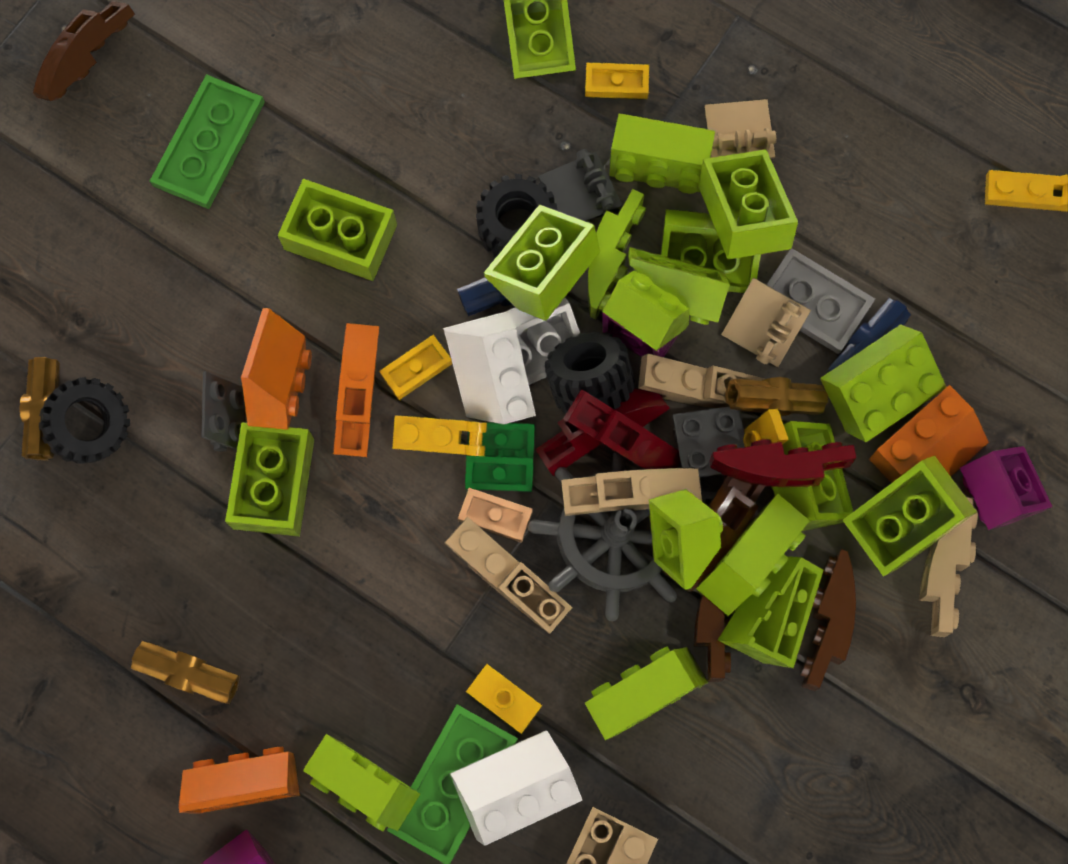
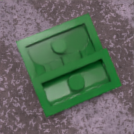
M487 422L486 433H483L482 445L485 446V456L466 455L465 489L532 492L535 424ZM468 432V441H467V444H469L470 432Z

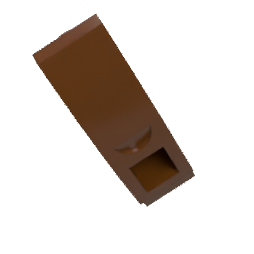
M112 1L100 12L83 9L66 26L51 46L38 73L33 89L34 95L37 98L54 101L64 96L67 92L66 88L73 82L85 78L90 72L89 69L97 63L90 52L97 51L103 47L105 39L112 33L123 30L128 24L127 21L135 15L129 4Z
M727 476L709 505V508L719 514L723 523V531L720 533L721 548L693 587L687 589L688 592H692L706 578L743 532L759 507L755 502L764 489V485L749 483ZM665 571L662 572V573H664L666 576H668L669 578H671Z
M701 594L694 627V647H707L708 681L722 682L725 679V673L731 672V653L725 652V644L718 641V638L729 623L730 617H724V612Z
M843 549L835 557H828L822 574L827 576L823 589L818 587L812 606L815 608L812 618L825 622L824 626L819 624L816 628L812 644L817 646L812 658L809 656L805 658L800 676L805 677L802 687L814 692L820 689L829 662L840 665L846 660L852 640L856 611L855 581L848 551Z

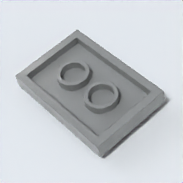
M793 248L789 250L767 283L769 287L811 310L800 331L838 355L875 301V298Z

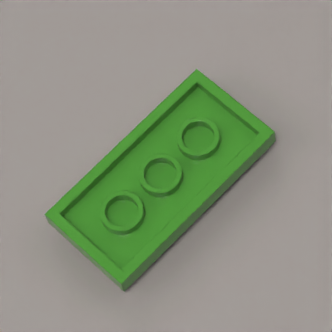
M206 74L150 179L151 185L210 209L265 103L263 97Z
M456 705L411 788L420 793L419 798L399 830L396 831L388 828L387 831L440 862L451 864L471 826L450 773L516 744L518 738L465 708Z

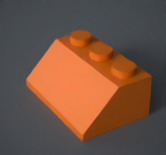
M270 308L262 309L241 375L247 424L252 427L288 430L292 416H297L298 392H304L305 369L309 370L311 367L312 353L311 350H306L305 336Z
M949 385L881 445L869 460L891 483L920 461L936 456L948 474L952 476L986 446L989 441L974 409Z
M273 747L262 750L263 756L249 758V753H240L228 756V762L215 764L214 759L193 762V769L183 770L179 813L200 814L300 796L294 753L284 752V747Z

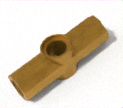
M34 357V359H30L28 362L26 394H23L20 399V417L24 423L22 457L25 459L48 460L54 457V453L50 451L51 447L47 443L45 444L42 439L43 433L42 430H39V423L41 422V416L39 415L47 397L58 388L60 362L57 359Z
M785 377L767 378L762 381L733 379L729 381L728 388L725 391V400L731 410L762 411L764 414L768 409H778L780 416H787L792 413L819 415L824 413L825 406L828 403V394L822 385L791 383V379Z
M142 641L132 657L131 669L165 681L164 684L191 694L196 692L221 703L230 704L236 694L240 676L206 664L207 661L180 651L175 653L149 642Z

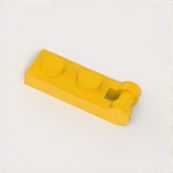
M989 170L986 174L985 205L1068 212V174L1054 176ZM1053 190H1061L1062 196H1053Z
M395 415L392 449L485 456V446L482 445L483 433H486L487 422ZM462 431L470 432L469 444H461Z

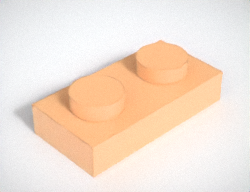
M469 488L458 516V522L462 523L469 517L482 530L522 543L533 509Z

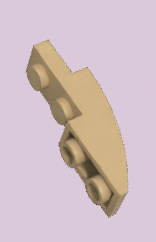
M646 354L641 358L638 389L662 394V398L666 400L716 409L730 407L725 400V391L728 388L729 381L733 379L762 381L765 378L714 365L709 368H703ZM740 410V411H742V412L763 413L762 411H745V410Z
M693 468L597 473L596 476L561 480L565 516L634 509V511L649 509V499L687 489L702 501L698 469Z
M967 498L973 506V498ZM978 513L932 544L929 550L921 579L919 601L933 602L931 636L946 637L953 633V629L958 627L959 610L954 608L955 595H958L960 591L961 578L959 574H956V571H963L975 560L976 544L971 542L972 529H975L977 525Z
M469 517L445 541L444 544L464 560L468 567L549 634L572 609L556 592L550 591L547 584L522 562H518Z

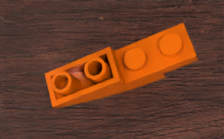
M346 323L336 411L333 452L335 455L367 457L380 326Z

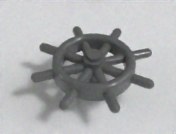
M615 451L612 455V472L625 471V457ZM559 467L555 471V476L561 484V480L574 479L564 467ZM564 509L560 515L559 522L530 521L528 530L531 533L557 536L560 553L567 565L564 570L549 582L550 591L559 592L577 577L588 586L606 592L605 616L609 621H616L619 617L621 592L636 590L648 583L655 588L665 601L669 603L675 602L677 593L660 575L662 568L654 562V558L649 562L633 544L652 545L651 531L634 529L636 525L650 514L649 509L610 511V517L605 512L589 513L598 526L574 524L576 515L565 516ZM574 537L597 539L598 541L584 553L580 554ZM608 551L607 573L591 566L595 560ZM621 551L639 571L628 575H621Z

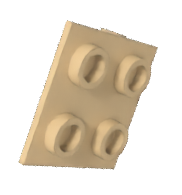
M767 99L708 104L704 106L707 129L715 131L711 158L764 149L767 150L770 159L775 158L774 144L776 143V132L771 129Z
M753 278L721 335L756 354V359L766 365L771 363L779 367L811 310Z

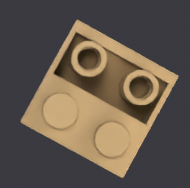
M592 807L566 864H647L658 839Z

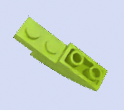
M634 189L630 192L618 215L606 210L596 232L600 253L590 264L588 270V306L590 317L595 320L600 311L604 310L614 285L626 276L629 267L625 266L626 253H624L632 237L629 231L633 224H640L646 208L643 207L644 194Z

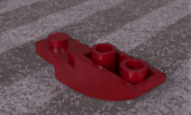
M636 388L632 393H629L630 398L626 402L620 403L621 406L616 411L644 427L670 408L659 393ZM561 419L557 423L562 431L535 450L552 476H555L557 468H567L582 456L595 449L601 442L568 421Z
M582 389L563 418L645 470L678 468L681 463L677 449Z
M763 439L752 442L750 447L737 448L735 444L718 447L716 449L717 452L712 453L709 463L710 468L724 475L749 483L773 487H809L820 485L825 477L824 471L850 467L856 460L854 445L843 446L841 442H834L822 446V450L809 451L807 447L792 449L787 452L788 455H785L782 442L772 443L770 439Z

